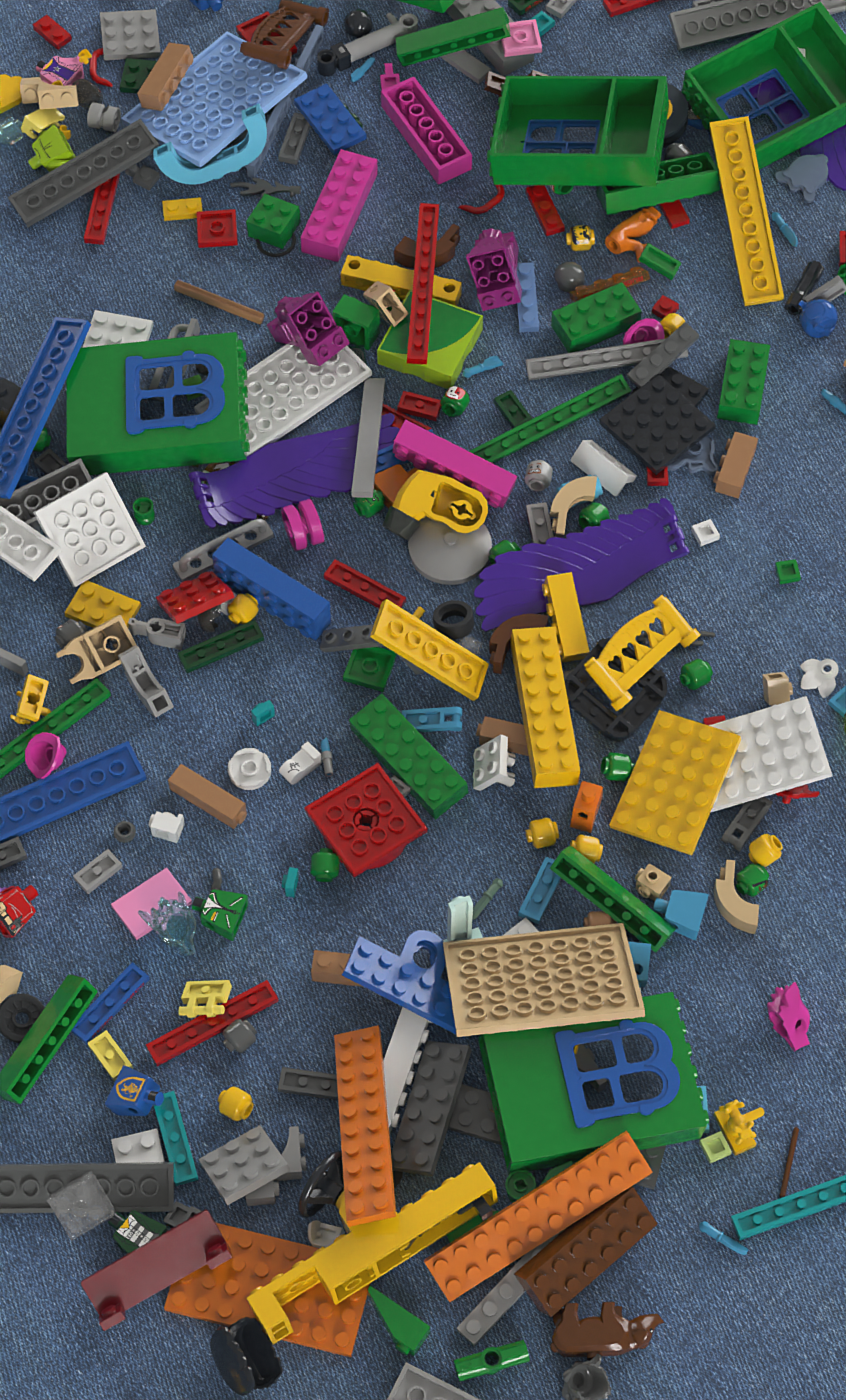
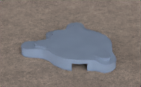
M824 154L800 156L787 169L776 172L775 180L779 183L787 184L791 193H795L798 190L803 191L804 201L806 203H813L815 192L824 185L828 178V157Z
M705 436L668 465V470L675 471L686 465L688 472L691 474L705 471L709 475H715L719 468L713 459L715 452L714 441Z

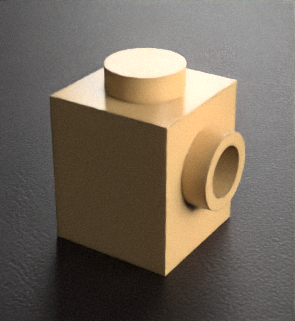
M784 672L762 675L764 699L769 705L773 706L790 701V695H793V687Z
M649 863L645 869L641 868L636 874L635 889L644 898L649 897L655 901L656 898L661 899L668 890L672 877Z

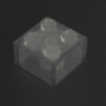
M92 1170L52 1193L47 1199L71 1241L113 1217L116 1211Z

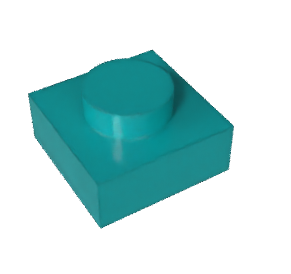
M270 700L257 704L251 710L252 721L256 726L275 716L274 705Z
M289 867L288 875L284 874L282 888H285L286 897L295 898L299 880L298 868Z

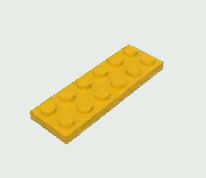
M388 599L382 601L370 637L470 700L475 701L478 699L489 663Z

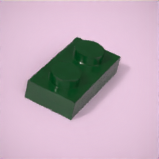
M512 390L494 398V404L512 428L533 419Z

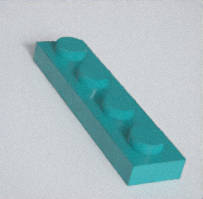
M171 1091L164 1093L163 1103L160 1106L154 1105L169 1162H174L175 1185L179 1186L199 1179L175 1092Z

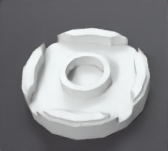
M244 748L237 751L229 760L228 775L231 782L238 788L255 790L262 787L269 780L271 762L268 756L258 749Z

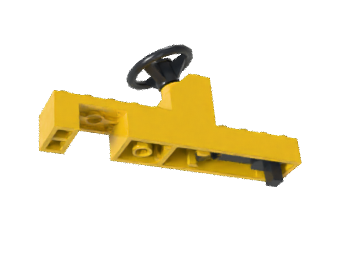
M342 1151L332 1152L322 1160L308 1179L300 1196L298 1213L303 1218H309L321 1210L325 1204L337 1206L347 1235L342 1234L338 1236L333 1244L326 1248H319L306 1261L301 1260L295 1263L287 1273H280L272 1278L271 1283L254 1289L250 1296L247 1297L254 1315L274 1345L294 1332L281 1306L319 1282L322 1283L334 1304L337 1305L475 1216L479 1215L482 1221L491 1217L493 1212L490 1207L498 1202L496 1186L480 1162L475 1165L471 1164L465 1167L460 1175L455 1178L450 1177L441 1184V1187L424 1193L421 1199L414 1204H406L400 1210L401 1212H396V1217L349 1227L346 1222Z

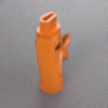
M649 206L647 209L643 208L622 221L608 234L605 239L606 247L617 255L626 251H634L637 262L640 263L638 259L647 244H642L630 238L641 237L649 233L654 225L657 224L661 213L653 206Z

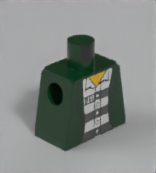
M135 1210L127 1218L115 1212L108 1221V1224L116 1229L112 1236L114 1243L125 1255L168 1231L165 1225Z

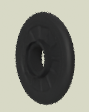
M15 994L8 997L0 1005V1032L8 1040L21 1043L44 1010V1005L36 997L29 994ZM18 1013L27 1014L29 1019L26 1024H19L16 1021L15 1017Z

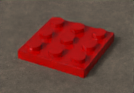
M211 571L200 574L194 580L184 581L174 589L164 590L155 598L158 605L178 624L235 597L232 590Z

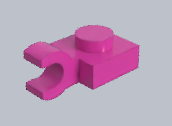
M384 63L385 74L380 75L381 91L400 83L399 73L393 74L392 63Z

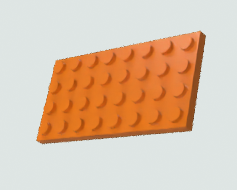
M216 1223L231 1248L232 1258L212 1270L206 1264L171 1284L164 1310L228 1327L245 1317L257 1320L247 1300L250 1293L257 1287H264L271 1283L272 1278L276 1275L287 1273L295 1263L301 1260L306 1261L319 1248ZM321 1282L281 1306L294 1331L281 1340L352 1357L368 1296V1288L371 1283L337 1305L334 1304Z

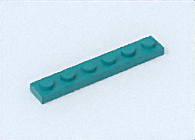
M846 1175L731 1216L730 1220L739 1241L845 1203Z

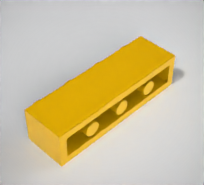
M572 572L547 576L544 584H542L543 595L547 596L548 604H546L547 614L552 617L553 624H551V627H555L561 662L584 659L589 654V648Z

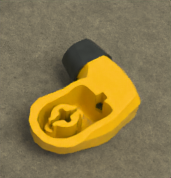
M417 470L398 491L394 504L390 506L382 526L399 537L409 540L421 523L419 521L424 517H428L436 522L447 524L457 532L469 533L477 530L485 522L488 514L487 500L481 492L451 477Z

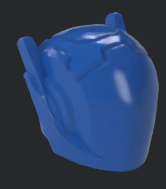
M817 299L808 303L801 300L798 303L803 310L799 321L807 335L813 338L828 337L834 331L838 314L831 302Z

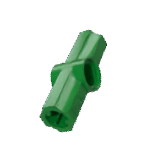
M520 1340L496 1348L488 1347L483 1352L455 1359L453 1362L457 1378L461 1382L485 1374H496L502 1369L530 1362L524 1340ZM488 1356H494L497 1358L498 1363L490 1366L485 1362V1359Z

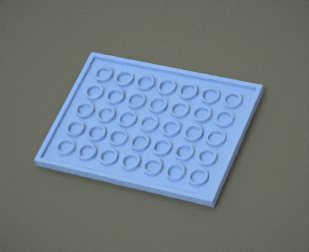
M227 31L193 59L192 65L186 71L184 78H182L162 111L142 108L141 103H139L121 118L123 125L129 126L141 119L159 145L171 142L179 156L201 168L247 129L242 120V110L260 104L265 114L308 78L307 73L292 64L289 65L287 70L278 68L276 64L244 56L243 53H240V47L242 42L247 41Z

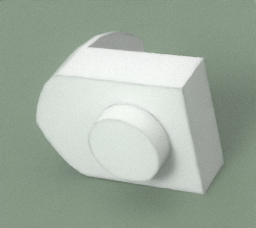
M318 1220L312 1221L308 1225V1239L311 1245L317 1248H326L333 1244L338 1236L345 1234L343 1228L321 1223Z

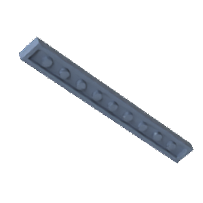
M316 25L314 30L309 32L308 42L302 46L300 58L295 60L294 66L306 73L324 39L323 26ZM301 84L273 106L272 114L267 116L266 143L260 155L245 166L247 168V177L255 178Z

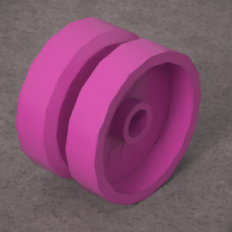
M307 499L299 502L298 510L292 504L281 508L284 527L295 551L305 549L308 544L307 539L313 546L324 543L322 525L312 500Z

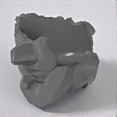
M597 1354L590 1361H575L573 1366L563 1373L564 1385L562 1396L565 1400H603L604 1398H609L608 1396L611 1395L612 1388L610 1387L606 1371L600 1367L602 1360L600 1354Z

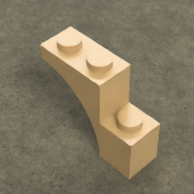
M41 77L21 79L22 104L39 103L40 109L76 107L79 105L76 85H52L43 82Z

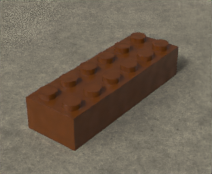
M631 1186L567 1227L517 1270L514 1275L537 1309L552 1317L658 1223L634 1187Z

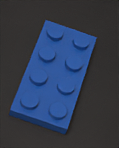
M327 83L294 99L295 106L333 155L339 153L341 149L346 150L367 139V134Z

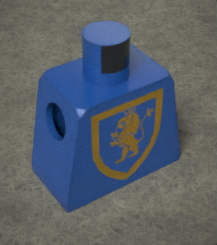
M123 1065L105 1105L115 1115L147 1116L152 1105L160 1106L163 1103L164 1095L162 1092H159L160 1086L152 1078Z

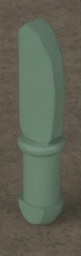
M496 878L493 880L488 890L483 893L484 896L473 907V920L479 916L490 900L493 899L496 892L502 888V879Z

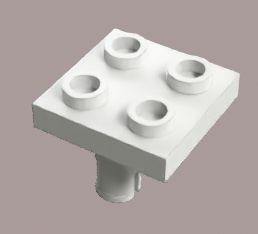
M500 734L475 749L473 755V789L481 791L496 782L508 787L514 784L515 774L507 772V766L512 767L515 764L516 759L513 758L516 756L513 753L507 752V736Z

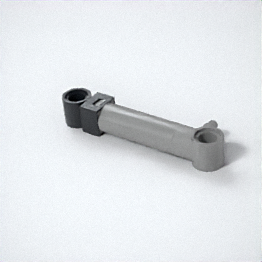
M387 13L386 17L390 25L345 45L339 42L330 46V50H321L317 54L319 74L327 77L332 76L336 72V68L339 72L351 67V62L396 43V37L417 32V17L414 14L406 13L398 21L394 15Z

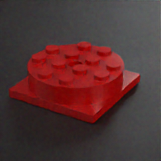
M376 763L304 807L306 814L323 835L326 847L333 850V853L339 857L340 862L344 864L353 878L367 869L379 868L389 864L403 852L406 845L428 832V828L379 763ZM364 823H369V824H371L370 827H369V826H362V824H364Z

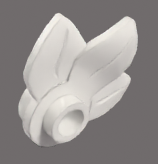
M809 659L800 665L801 669L805 672L801 679V689L818 688L822 698L828 697L836 687L835 677L839 671L838 665L834 660L824 659L819 661L817 659ZM830 666L832 669L829 672H825L824 668Z

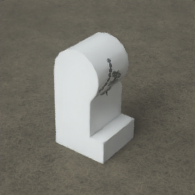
M307 741L301 746L299 752L280 767L279 773L290 784H296L322 764L321 753Z

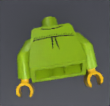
M53 124L49 129L42 130L37 140L32 143V148L36 155L29 159L28 163L33 170L43 165L51 172L76 157L67 141L71 138V131L67 130L66 125H61L58 128Z

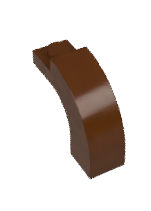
M452 224L445 234L437 240L435 268L446 264L455 256V246L458 245L461 238L459 236V226ZM404 236L394 248V261L414 269L417 242Z
M517 615L504 621L496 628L489 641L490 664H493V673L502 674L506 655L511 649L512 629L548 627L547 615Z

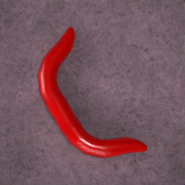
M99 48L92 53V57L89 60L90 76L97 84L113 87L110 81L97 75V59L103 55V48Z
M495 185L498 190L497 195L483 206L460 205L458 208L472 214L486 213L503 199L505 189L503 185Z

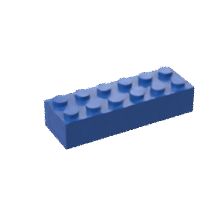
M227 538L213 553L214 572L224 583L231 586L238 594L248 593L258 601V605L264 607L270 615L278 616L289 627L293 626L298 629L303 636L310 637L316 641L331 624L330 602L235 541Z

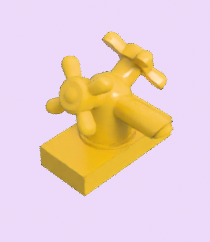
M736 1099L725 1104V1106H720L719 1110L714 1112V1117L735 1156L756 1147L754 1140L756 1133L751 1131L754 1125L753 1120L762 1117L765 1113L764 1109L759 1107L741 1115L738 1108H742L745 1105Z

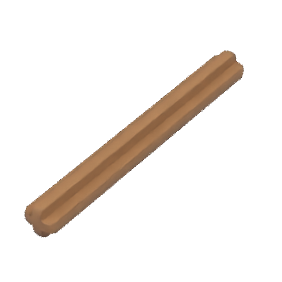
M177 280L174 285V290L257 324H262L264 321V313L181 280Z

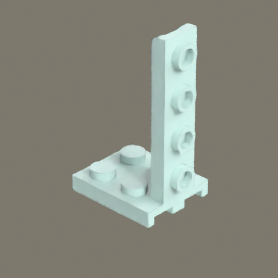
M470 895L466 897L458 896L448 903L447 939L443 940L444 942L483 938L479 927L472 929L473 902Z

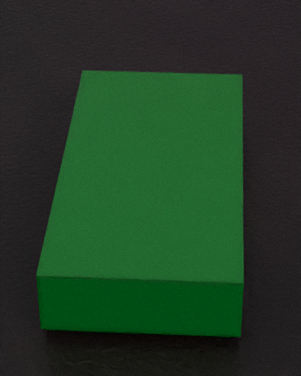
M647 243L638 261L670 280L674 278L681 265L680 261L650 243Z

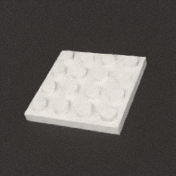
M107 472L33 512L46 537L61 547L62 552L57 558L73 587L82 584L146 547Z

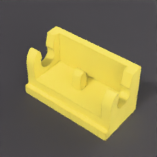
M56 108L38 109L24 117L20 131L27 134L30 138L36 139L38 136L32 132L33 130L40 133L43 129L53 124L59 127L58 121H63L65 116Z

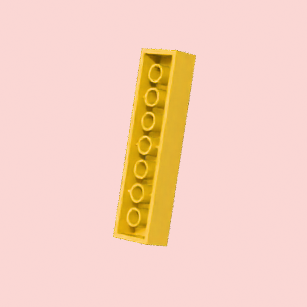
M555 627L512 629L510 645L534 788L578 785L580 766Z

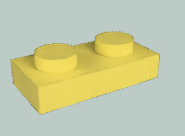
M107 1030L87 1043L113 1081L117 1079L123 1065L133 1069L132 1064Z

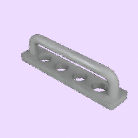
M191 318L189 324L175 325L167 339L176 338L179 332H186L185 337L199 336L200 326L198 319ZM187 364V365H184L183 368H182V376H183V377H184V374H185V371H186V369H187L188 364ZM165 367L156 368L149 390L158 388ZM174 368L172 369L166 388H171L174 386ZM163 397L152 398L155 401L163 402L164 405Z
M264 519L252 520L184 554L179 561L173 563V568L182 582L187 581L214 567L213 559L208 555L216 551L227 538L249 550L273 538V531ZM249 533H254L257 536L254 540H247L245 538ZM198 560L202 564L197 568H193L190 566V563Z

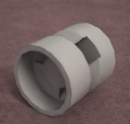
M92 102L87 116L88 127L96 129L103 127L105 131L116 132L121 118L120 108L114 106H107L105 108L104 104Z

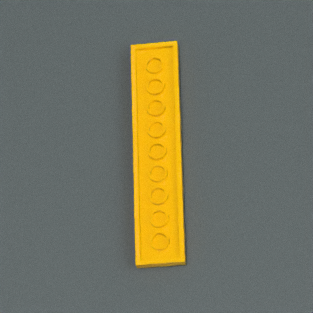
M749 117L710 122L711 138L719 170V179L744 307L784 300Z

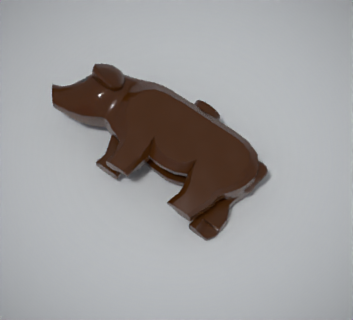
M603 1302L600 1317H587L579 1320L577 1314L579 1304L567 1303L564 1308H561L553 1315L555 1330L550 1348L552 1352H557L563 1357H587L589 1361L597 1354L601 1356H617L635 1349H645L649 1345L656 1327L664 1323V1321L657 1313L640 1315L633 1320H627L622 1316V1307L615 1306V1302Z

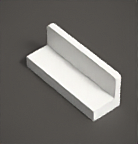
M583 440L571 458V462L587 475H597L601 486L614 496H618L625 484L633 483L637 477L636 474L593 440Z

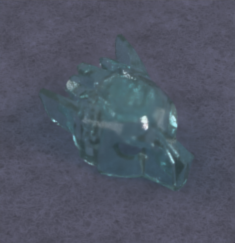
M180 891L178 892V901L176 899L168 901L161 897L160 901H158V910L152 907L151 915L142 910L138 911L141 918L154 929L165 944L179 948L184 957L195 953L193 937L196 931V919Z

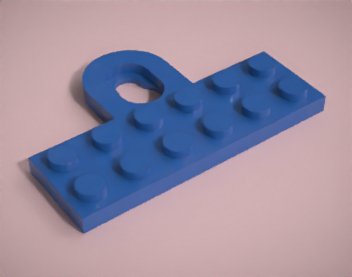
M426 930L413 932L404 942L399 956L361 936L357 938L342 976L456 1034L449 983L440 978L446 963L443 949L444 941L438 935ZM423 948L429 952L430 968H420L414 962L413 954L417 953L419 949Z

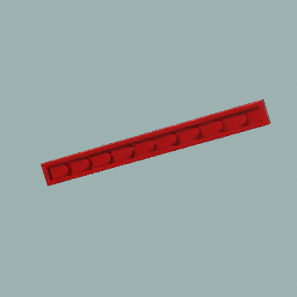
M420 203L407 351V363L427 365L439 204Z

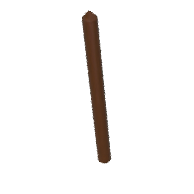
M797 1126L793 1128L779 1194L780 1198L786 1195L799 1133Z

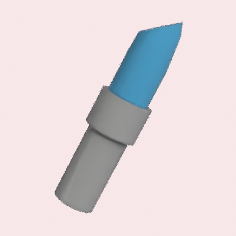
M326 737L321 741V758L325 776H332V752Z

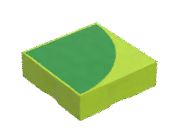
M409 290L402 303L409 314L395 327L390 325L377 349V364L401 373L415 375L426 382L446 389L453 387L463 369L466 357L474 348L483 330V315L432 298L427 365L407 363L412 303V290Z

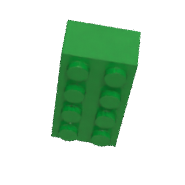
M623 282L552 311L551 327L568 353L578 352L628 331L633 324L641 320L642 311Z
M730 339L717 419L758 424L770 345Z

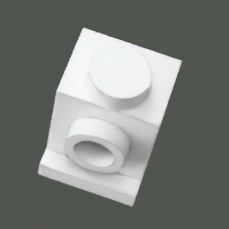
M157 811L155 815L152 814L149 820L152 836L174 843L178 842L185 825L183 815L179 814L178 817H175L172 813Z

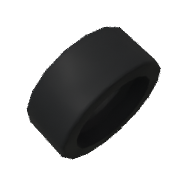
M451 600L438 605L433 613L434 628L449 639L455 640L465 637L474 627L472 608L467 603L458 600ZM450 616L465 618L463 621L455 624L442 622Z

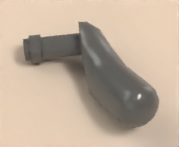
M214 868L212 870L213 884L211 891L214 889L221 890L222 884L221 870Z

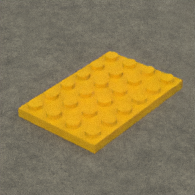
M659 710L611 819L610 828L692 856L740 744L741 736Z

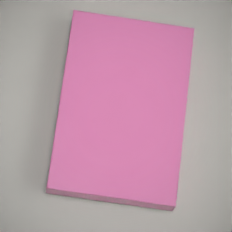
M165 868L113 902L111 907L137 941L191 905L192 900L168 868Z

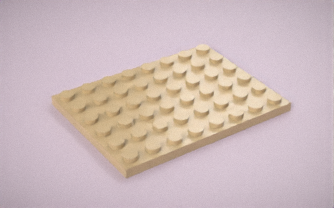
M624 923L443 942L457 1037L645 1017V1008Z

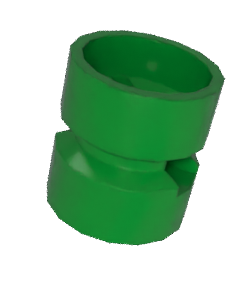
M519 1169L509 1174L505 1183L508 1199L511 1203H514L537 1188L535 1178L530 1172Z

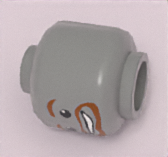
M544 460L532 461L526 468L525 483L533 491H542L550 486L553 469Z

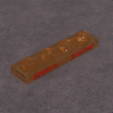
M633 267L628 272L615 273L611 278L595 280L594 284L578 286L574 291L569 292L570 298L576 302L623 282L625 287H629L649 280L650 275L642 267Z

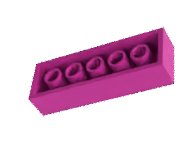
M411 77L381 91V107L438 185L472 170L471 152L415 77Z
M340 150L301 235V252L339 262L377 177V159Z
M406 419L394 440L393 453L396 458L414 463L413 466L419 470H427L431 473L448 476L470 488L476 489L483 494L487 503L494 508L500 507L503 509L515 486L516 475Z

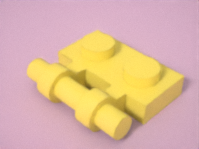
M230 980L187 981L181 997L183 1004H187V1006L179 1007V1015L195 1018L197 1015L215 1017L216 1015L224 1014V1005L217 1004L227 1003L232 988Z

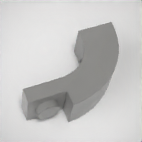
M137 645L118 655L125 670L124 673L132 688L155 718L174 707L165 688L159 684L152 674Z

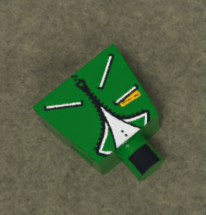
M214 889L210 892L207 900L196 896L192 909L202 912L200 918L201 924L204 927L230 941H234L249 905L248 895Z

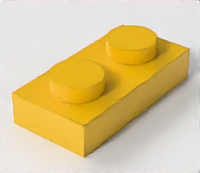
M201 197L162 201L164 221L197 218V212L202 211Z

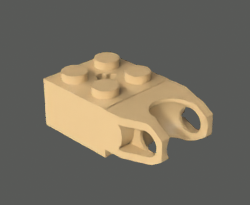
M117 615L70 640L55 655L57 658H60L64 655L75 654L80 658L82 663L80 671L73 678L69 679L70 683L74 684L80 680L93 679L120 665L121 662L118 655L132 648L136 643L122 616ZM107 639L110 641L114 640L115 642L112 645V650L106 648Z

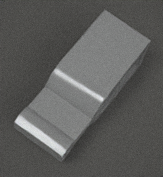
M129 618L128 621L129 630L132 635L148 636L152 644L182 650L187 634L185 623L176 624L174 621L161 618H152L148 622Z

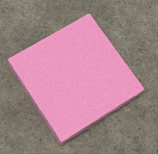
M536 19L509 22L511 37L501 39L505 57L542 53V44Z

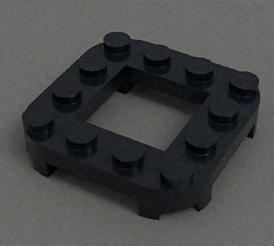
M602 638L579 665L568 674L565 680L569 707L603 736L615 742H620L632 736L663 701L667 693L666 675L661 669L657 671L654 667L647 671L636 682L643 690L617 717L586 691L594 680L585 670L584 664L592 657L598 659L602 650L611 639ZM628 645L627 648H622L624 656L636 660L634 650ZM615 655L613 661H608V665L612 662L622 671L620 658Z

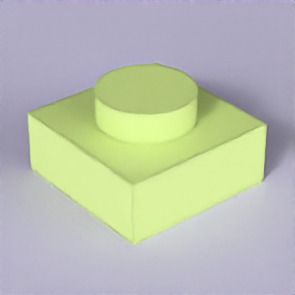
M721 1131L701 1139L699 1142L709 1163L731 1155L732 1151Z

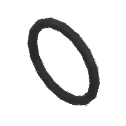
M294 233L292 234L291 246L282 253L267 252L262 248L259 239H256V245L260 252L266 256L282 257L294 249L296 236Z

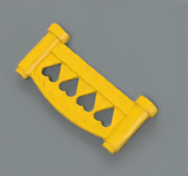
M660 595L652 602L655 605L653 609L639 614L623 625L608 641L598 659L592 657L584 664L588 674L612 701L610 705L615 711L624 707L633 698L627 690L678 643L686 648L701 635L696 628H691L668 598ZM655 618L660 619L664 635L650 630L649 624L654 623ZM642 630L648 634L650 648L637 643L635 640L636 636L641 635ZM628 643L634 646L636 660L622 654V648H627ZM615 655L620 658L622 672L613 670L608 666V661H613Z

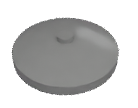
M424 517L419 521L421 523L408 541L409 557L414 568L426 579L445 585L462 584L477 577L488 565V556L492 548L491 536L484 523L477 530L469 533H460L447 524L436 522L428 517Z

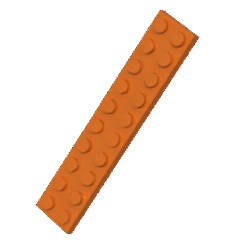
M379 1025L334 1035L346 1222L349 1227L396 1217L382 1040Z
M626 1130L424 1259V1263L448 1301L451 1302L644 1179L653 1171Z

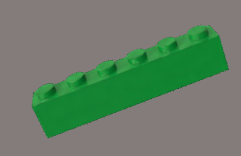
M504 7L405 34L395 39L397 56L404 67L511 37L508 16Z
M571 845L561 851L551 865L550 869L616 922L624 923L625 929L641 942L651 944V949L655 953L665 945L676 930V928Z
M67 975L0 1071V1096L4 1100L19 1105L22 1103L98 991L85 978Z

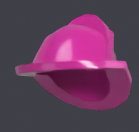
M653 318L640 320L633 324L625 333L623 345L664 339V328L659 321Z
M42 732L35 735L29 741L25 750V761L28 769L36 778L44 779L63 763L67 753L66 748L60 743V738L52 733Z

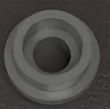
M121 821L114 828V837L122 843L132 841L136 835L135 826L128 821ZM123 831L129 832L127 835L121 834Z

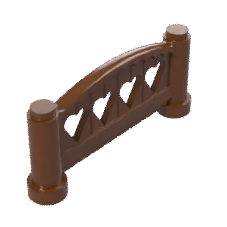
M281 0L279 9L266 17L258 25L253 33L251 42H242L240 53H243L244 56L276 64L278 68L287 70L292 57V53L289 50L314 22L316 25L323 27L326 25L329 18V9L321 6L316 8L291 0ZM287 15H291L295 20H285ZM279 24H285V25H286L287 27H289V28H276V27H278ZM271 32H276L280 35L276 37H270ZM263 41H270L273 45L261 44H263Z

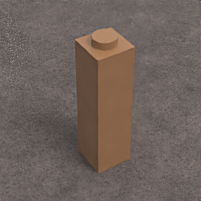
M487 716L484 717L483 724H478L476 736H479V745H483L501 734L508 737L507 751L529 756L524 725Z
M180 764L168 779L171 791L234 829L238 823L241 824L245 820L247 811L246 804L183 764Z

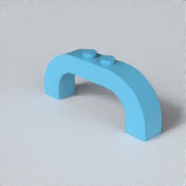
M260 104L241 111L242 120L248 132L240 143L220 151L200 168L180 157L172 143L168 142L153 149V157L159 169L170 179L179 183L202 184L213 179H220L225 174L236 172L243 166L248 165L260 155L267 139L266 119Z

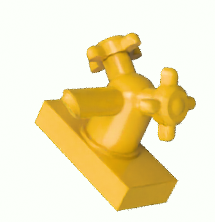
M28 674L22 692L17 691L16 693L17 696H20L16 712L17 716L11 714L10 718L14 719L18 724L29 725L31 721L37 722L40 715H48L51 710L43 707V702L49 681Z

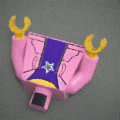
M83 49L74 58L54 56L48 64L39 61L36 65V71L40 72L41 80L45 83L61 86L76 85L77 87L85 78L83 64H88V58H91L92 55L87 49Z

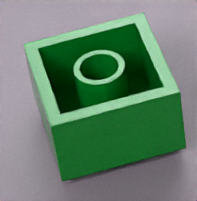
M264 194L246 221L248 236L283 249L301 222L300 209L295 204Z
M344 294L332 311L333 319L337 326L342 327L350 343L369 351L380 334L379 309L373 305L365 304L355 297H349Z

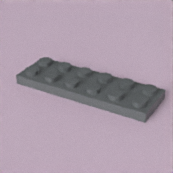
M435 1041L426 1042L391 1153L392 1171L434 1176L472 1049L469 1045Z

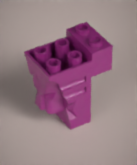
M493 228L483 230L479 234L478 240H475V247L472 248L469 254H466L482 311L521 302L522 288L517 276L519 247L514 232L502 234L500 230H494Z
M318 291L305 294L302 297L293 298L285 296L278 301V306L275 308L277 317L267 324L276 342L299 347L307 363L321 366L350 344L342 327L336 325Z

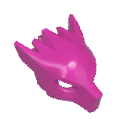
M793 982L790 986L786 985L784 990L782 987H776L775 993L770 995L772 1002L767 1003L768 1018L774 1025L773 1029L787 1041L793 1052L801 1047L810 1044L806 1034L810 1024L809 1010L801 1000L796 982Z

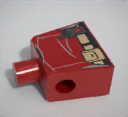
M29 885L23 891L19 886H10L0 892V932L4 937L13 938L35 914L36 909L31 904V901L39 894L32 885Z

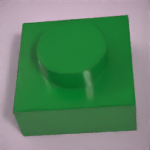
M796 559L775 562L774 567L779 584L800 581L801 575Z

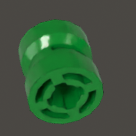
M140 497L134 501L133 511L136 522L140 525L151 524L155 519L152 500L147 497Z

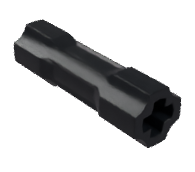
M813 260L808 262L802 278L785 304L784 309L789 314L794 316L801 314L802 308L798 303L801 300L807 302L805 297L810 294L824 272V267L820 262Z

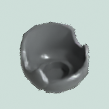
M564 262L555 269V281H557L560 290L574 292L583 287L585 275L583 268L579 264Z

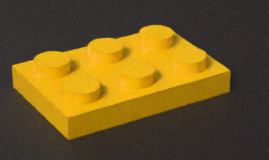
M87 580L81 584L64 613L65 617L77 622L81 621L92 628L117 615H121L127 628H129V618H135L141 608V602Z

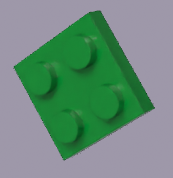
M380 647L353 649L343 675V681L384 692L397 654Z

